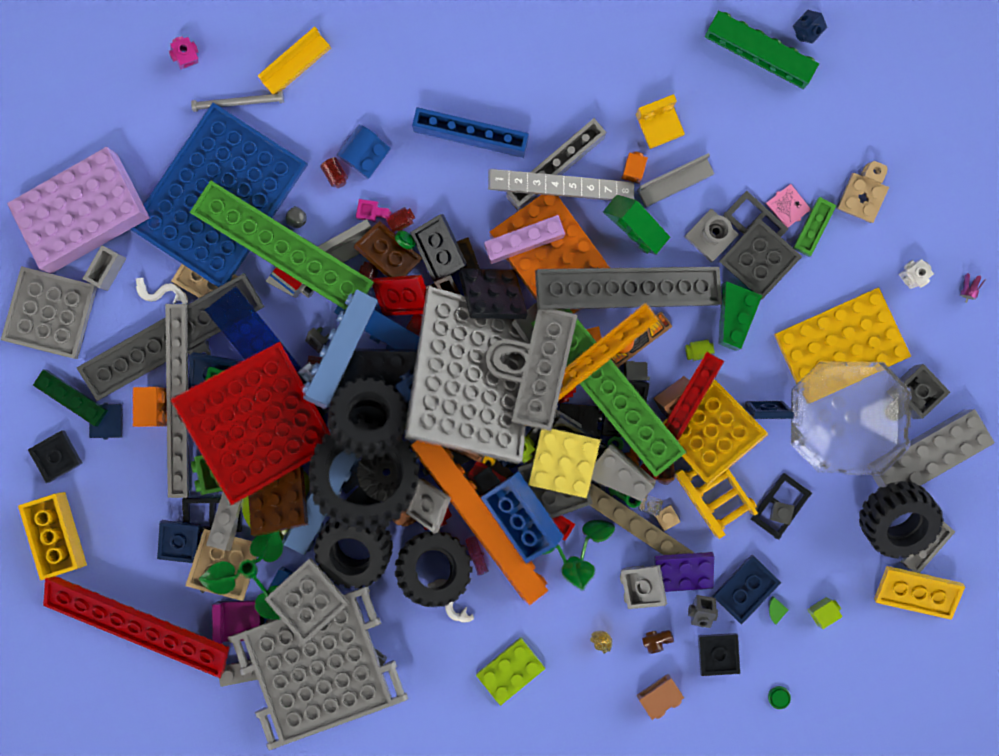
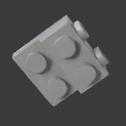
M660 565L626 567L621 570L620 581L624 585V601L628 609L667 605Z

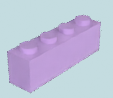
M557 215L484 242V247L490 263L493 264L562 239L565 232Z

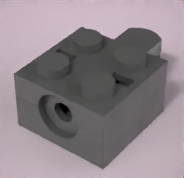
M924 364L914 365L887 390L895 400L886 407L885 414L892 421H901L908 414L913 419H923L951 392Z

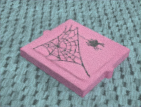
M791 184L781 192H776V196L765 203L777 219L787 228L796 221L799 222L801 217L811 210Z

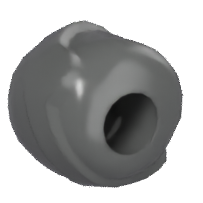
M296 206L291 208L285 217L286 224L292 228L302 227L306 223L307 218L306 213Z

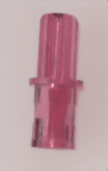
M476 536L467 538L466 544L477 575L489 572L483 557L484 552H481Z

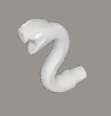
M136 278L137 293L145 301H157L166 292L172 291L176 294L173 304L181 301L182 304L188 305V297L178 285L172 283L164 284L154 294H149L144 284V278Z
M437 579L427 584V586L437 588L446 583L447 580ZM454 602L445 606L447 615L454 621L466 623L474 620L473 614L471 616L467 615V607L461 613H456L453 609Z

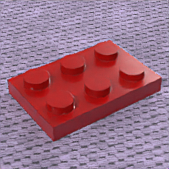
M422 275L383 277L372 280L374 282L372 287L384 316L423 314L426 287Z

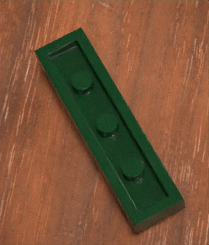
M43 369L33 384L34 387L93 426L98 427L108 412L107 409L48 370Z

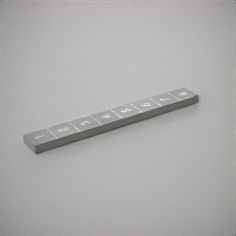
M498 169L488 170V190L610 201L616 195L634 199V182Z

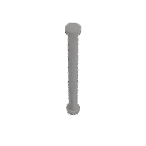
M279 91L278 94L199 102L192 100L191 106L193 112H198V109H208L212 103L220 107L278 101L279 103H284V95L282 91Z

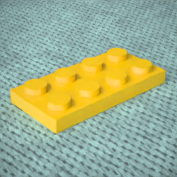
M886 566L874 600L879 604L952 620L965 586L961 582Z

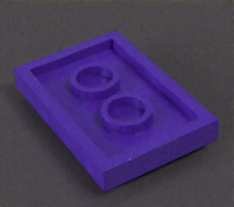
M713 552L655 556L654 566L660 565L665 592L713 589Z

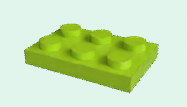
M520 637L476 673V676L501 706L544 671L545 666Z

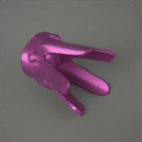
M967 273L965 275L964 288L961 290L960 296L966 298V303L968 299L976 300L978 297L979 289L986 280L984 279L978 287L981 280L980 275L973 280L970 288V274Z

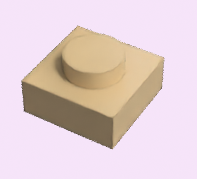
M671 505L654 513L663 531L680 523Z

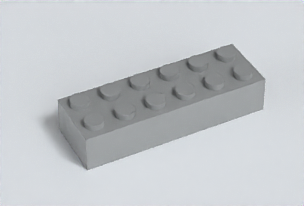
M963 410L867 465V468L879 488L881 486L884 488L892 482L897 484L898 481L923 485L993 445L995 442L976 410Z

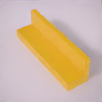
M313 27L258 74V78L271 94H278L279 91L284 90L328 52L331 47L320 35L318 29Z

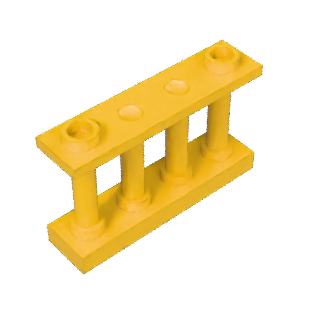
M678 469L675 471V477L716 538L720 539L725 536L724 526L745 512L749 511L752 515L758 514L755 509L757 508L756 503L752 498L748 499L729 469L710 485L705 483L699 488L694 487L691 483L692 478L697 475L693 469L689 471ZM727 478L733 488L710 504H705L701 498L704 496L703 494ZM738 495L743 505L721 520H716L712 515L714 510Z

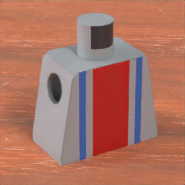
M277 267L266 279L267 283L295 298L300 293L310 298L315 292Z

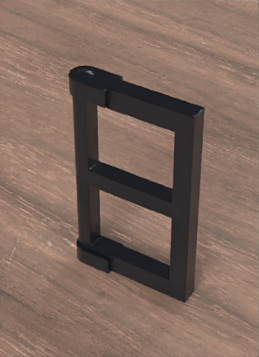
M785 473L781 475L756 510L758 514L753 515L750 519L778 540L789 525L783 523L780 529L776 531L758 517L769 502H779L773 497L784 481L804 494L794 508L791 522L812 495L810 490Z
M183 498V522L190 523V503H209V526H200V532H203L204 529L211 530L215 518V503H219L221 498ZM242 507L240 508L236 532L242 531Z

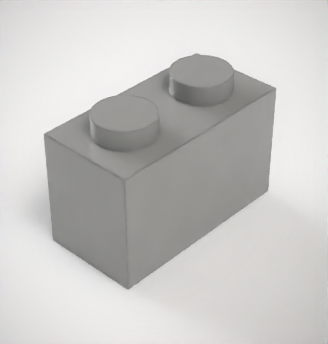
M101 245L82 279L100 289L108 291L127 258Z

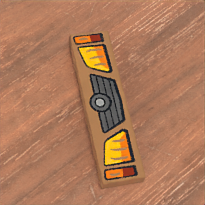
M662 312L656 315L659 320L634 340V346L629 352L624 354L617 353L611 358L617 368L673 327Z

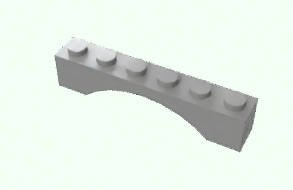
M222 492L206 546L231 551L243 499L230 505L224 492Z

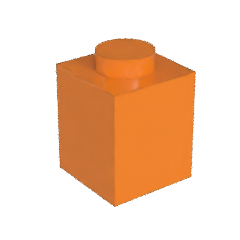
M629 152L621 179L639 184L642 180L648 157H645L640 152Z

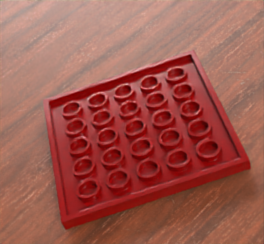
M280 342L170 399L230 505L237 503L310 461L311 455H314V448L317 443H322V437L326 433L330 435V431L315 404L303 399L305 395L302 392L304 384Z

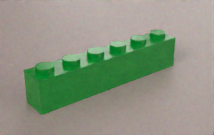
M719 10L704 36L706 39L801 89H804L809 84L820 64L814 58L802 55L797 49L787 47L780 40L770 38L763 31L755 30L749 27L746 22L738 21L732 18L729 13Z

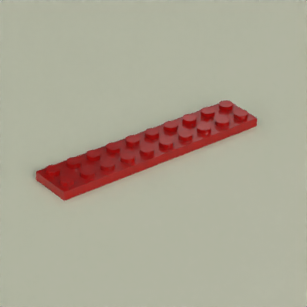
M60 577L45 578L43 606L215 677H222L229 652V647L222 643L200 636L185 628L178 627L168 621L156 618L151 614L139 611Z

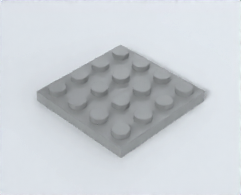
M21 266L1 340L78 359L97 287L93 284Z

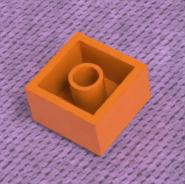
M133 387V427L167 426L166 388Z

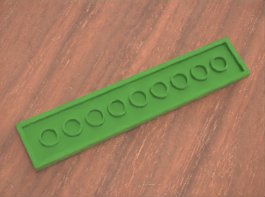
M211 180L190 211L192 215L344 310L348 306L345 302L350 293L354 294L356 290L368 294L374 285L372 280Z
M558 309L559 311L572 313L570 309ZM578 319L566 367L596 343ZM611 359L580 383L655 477L686 453L684 448Z

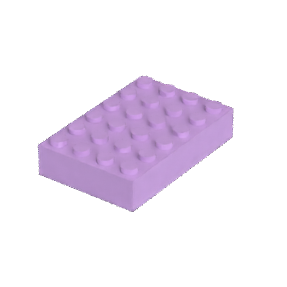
M108 147L101 149L7 203L38 268L50 274L150 218L119 156Z

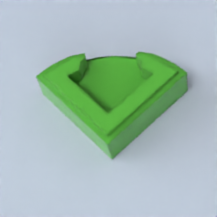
M772 596L769 601V616L773 623L777 624L789 610Z

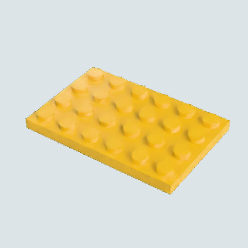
M879 287L773 334L805 404L911 357Z

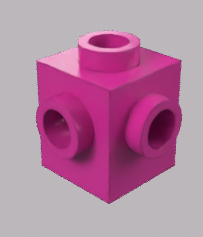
M182 36L172 40L173 43H170L171 50L168 52L172 61H177L181 70L198 63L196 54L198 49L194 41L190 42L188 37L183 38Z

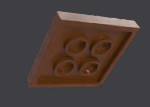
M303 467L294 469L248 496L252 536L308 525Z

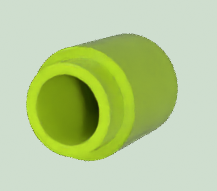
M708 339L690 342L689 345H685L688 360H702L707 351L711 354L715 353L713 342L709 343Z

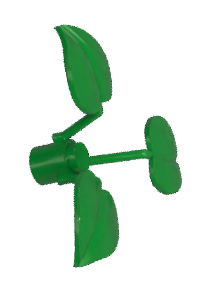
M591 520L585 523L582 532L586 537L580 559L572 556L566 560L559 544L544 554L551 553L557 548L564 562L561 569L563 577L583 591L595 575L594 565L584 561L589 539L594 542L607 540L614 533L615 525L603 520Z
M279 531L259 535L254 538L250 545V553L252 556L258 557V559L242 561L236 575L235 568L231 563L220 561L212 565L199 577L202 585L213 593L223 595L235 589V579L240 574L247 579L253 578L264 592L256 598L255 609L257 613L267 619L281 620L279 615L265 600L278 586L274 585L266 590L256 577L258 567L255 565L262 559L265 562H274L282 555L284 547Z

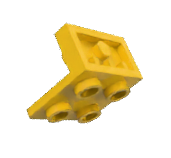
M674 94L642 106L637 110L636 118L650 149L680 138L685 134L674 109V105L677 102Z

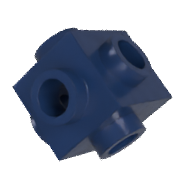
M807 10L793 25L799 41L813 44L826 30L827 25L822 13Z
M410 371L400 376L401 380L395 383L405 402L411 400L412 389L409 388V385L413 383L414 373Z

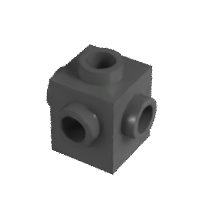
M696 595L693 604H690L688 608V616H691V625L711 627L713 621H716L718 617L716 598Z

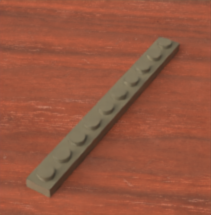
M535 446V451L531 453L533 457L526 463L534 461L537 446ZM590 482L588 491L593 502L590 506L662 555L694 553Z

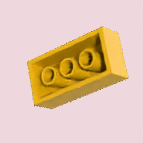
M65 492L55 493L18 505L40 581L46 577H54L87 566Z

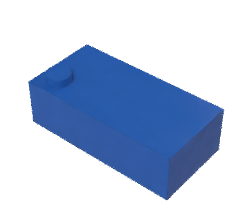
M519 471L490 489L481 497L525 563L556 547L564 538Z

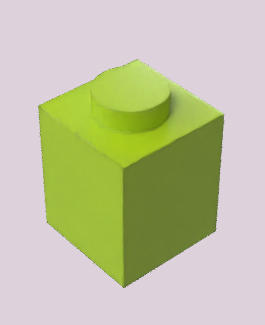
M827 597L807 609L817 626L822 629L843 617L840 613V605L836 600H831Z

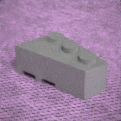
M612 442L595 461L591 478L593 481L639 501L645 498L656 483L655 479Z

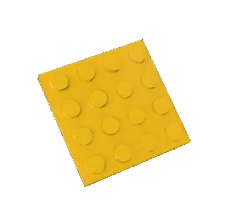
M714 379L678 442L686 451L681 457L707 485H710L767 437L768 432Z

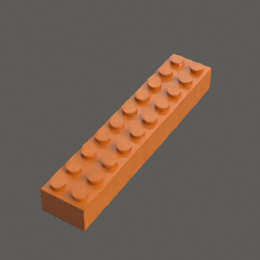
M420 440L414 441L411 445L412 451L416 452L417 458L443 493L451 497V504L522 600L531 605L548 592L546 580L541 574L535 573L534 569L536 567L532 561L525 563L482 501V496H478L475 492L477 490L476 485L471 479L467 480L464 477L466 472L461 465L453 462L452 458L454 456L450 450L443 448L441 445Z

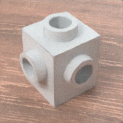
M921 259L916 262L912 260L904 266V270L898 275L912 289L918 286L922 288L930 282L929 278L934 273L931 271V266Z

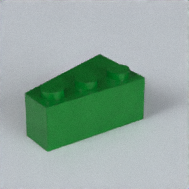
M616 195L603 211L646 254L652 253L657 255L670 239V236L635 199Z
M726 281L721 284L722 305H720L721 318L719 322L718 344L737 351L742 349L762 295Z

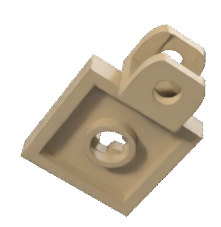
M873 161L864 166L860 175L852 173L836 209L869 223H874L889 189L888 186L881 184L887 174V166ZM865 193L867 201L860 203L858 196Z

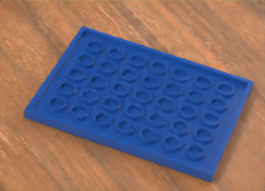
M212 103L143 204L150 218L130 230L207 281L220 287L232 279L250 250L190 213L210 180L273 218L308 164L220 106Z

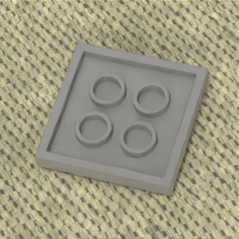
M311 558L265 598L267 603L303 645L349 604V601Z

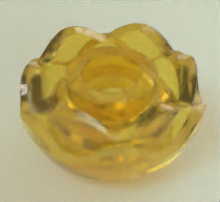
M595 631L591 634L590 641L594 643L596 650L602 651L603 654L611 651L613 641L608 633L605 631Z

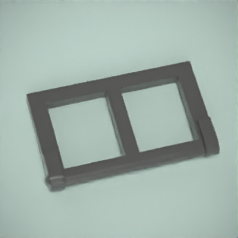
M748 191L723 215L743 234L746 233L757 219L760 218L762 220L765 216L780 229L776 233L780 237L788 230L781 221ZM746 199L762 212L747 229L732 216Z

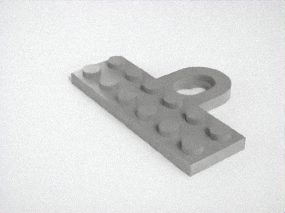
M554 309L538 310L530 344L511 339H502L493 343L488 349L486 363L489 371L499 379L520 383L512 417L513 423L551 431L578 315ZM512 352L520 353L525 358V365L518 371L511 370L507 365L501 363V355Z

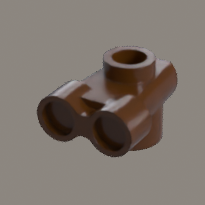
M670 630L662 631L658 634L657 631H651L646 633V637H643L642 641L644 647L648 650V654L663 651L662 644L673 643L674 638Z

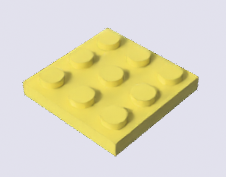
M552 428L551 431L541 429L528 485L587 498L600 440Z

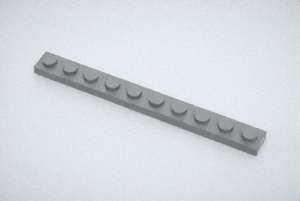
M165 304L168 498H188L189 432L170 400L188 390L187 304Z

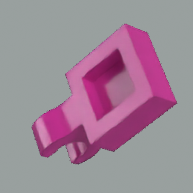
M359 199L356 218L376 222V217L390 219L391 211L388 208H379L377 201Z

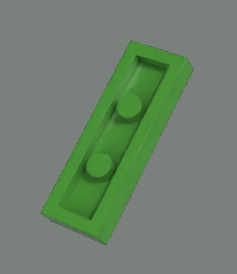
M821 197L817 198L793 249L808 257L812 256L837 205Z

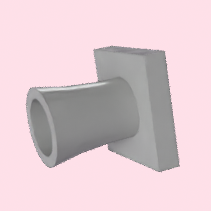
M711 208L684 237L712 263L739 234L732 228L731 222L726 217L719 216Z

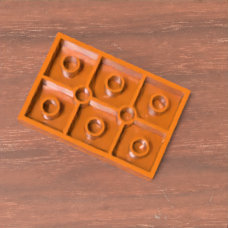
M540 195L489 231V236L491 239L554 216H559L565 232L564 238L506 259L536 301L535 270L610 268L559 196ZM570 309V310L572 311L573 314H575V313H577V312H578L579 310H581V309Z

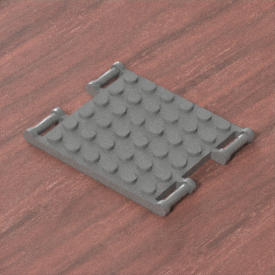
M368 586L344 594L343 596L349 601V604L304 645L282 619L273 620L228 637L230 643H233L241 666V675L255 671L267 707L257 710L255 714L261 722L268 742L266 744L268 750L278 748L409 699L407 692L403 690L396 671L397 665L395 660L380 665L368 629L380 625L381 620L379 617L377 618L368 593L370 592ZM358 596H361L370 619L368 622L364 621L356 599ZM241 639H244L250 659L252 661V664L250 665L248 664L244 649L242 647L240 641ZM386 671L389 672L397 694L395 697L391 696L383 673ZM268 714L271 715L279 739L274 737L267 717Z

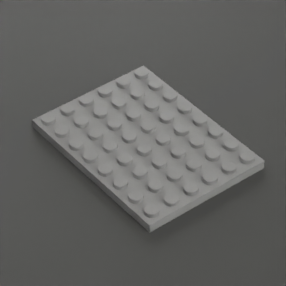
M431 286L426 289L405 437L518 464L522 462L526 425L512 422L520 383L495 377L489 371L486 363L487 351L496 341L511 339L526 343L512 324L515 319H470L465 296ZM517 352L504 353L500 357L501 363L514 371L522 369L525 365L524 356Z

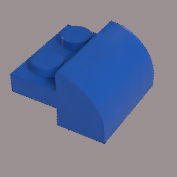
M358 125L337 153V156L369 179L391 148L371 130Z

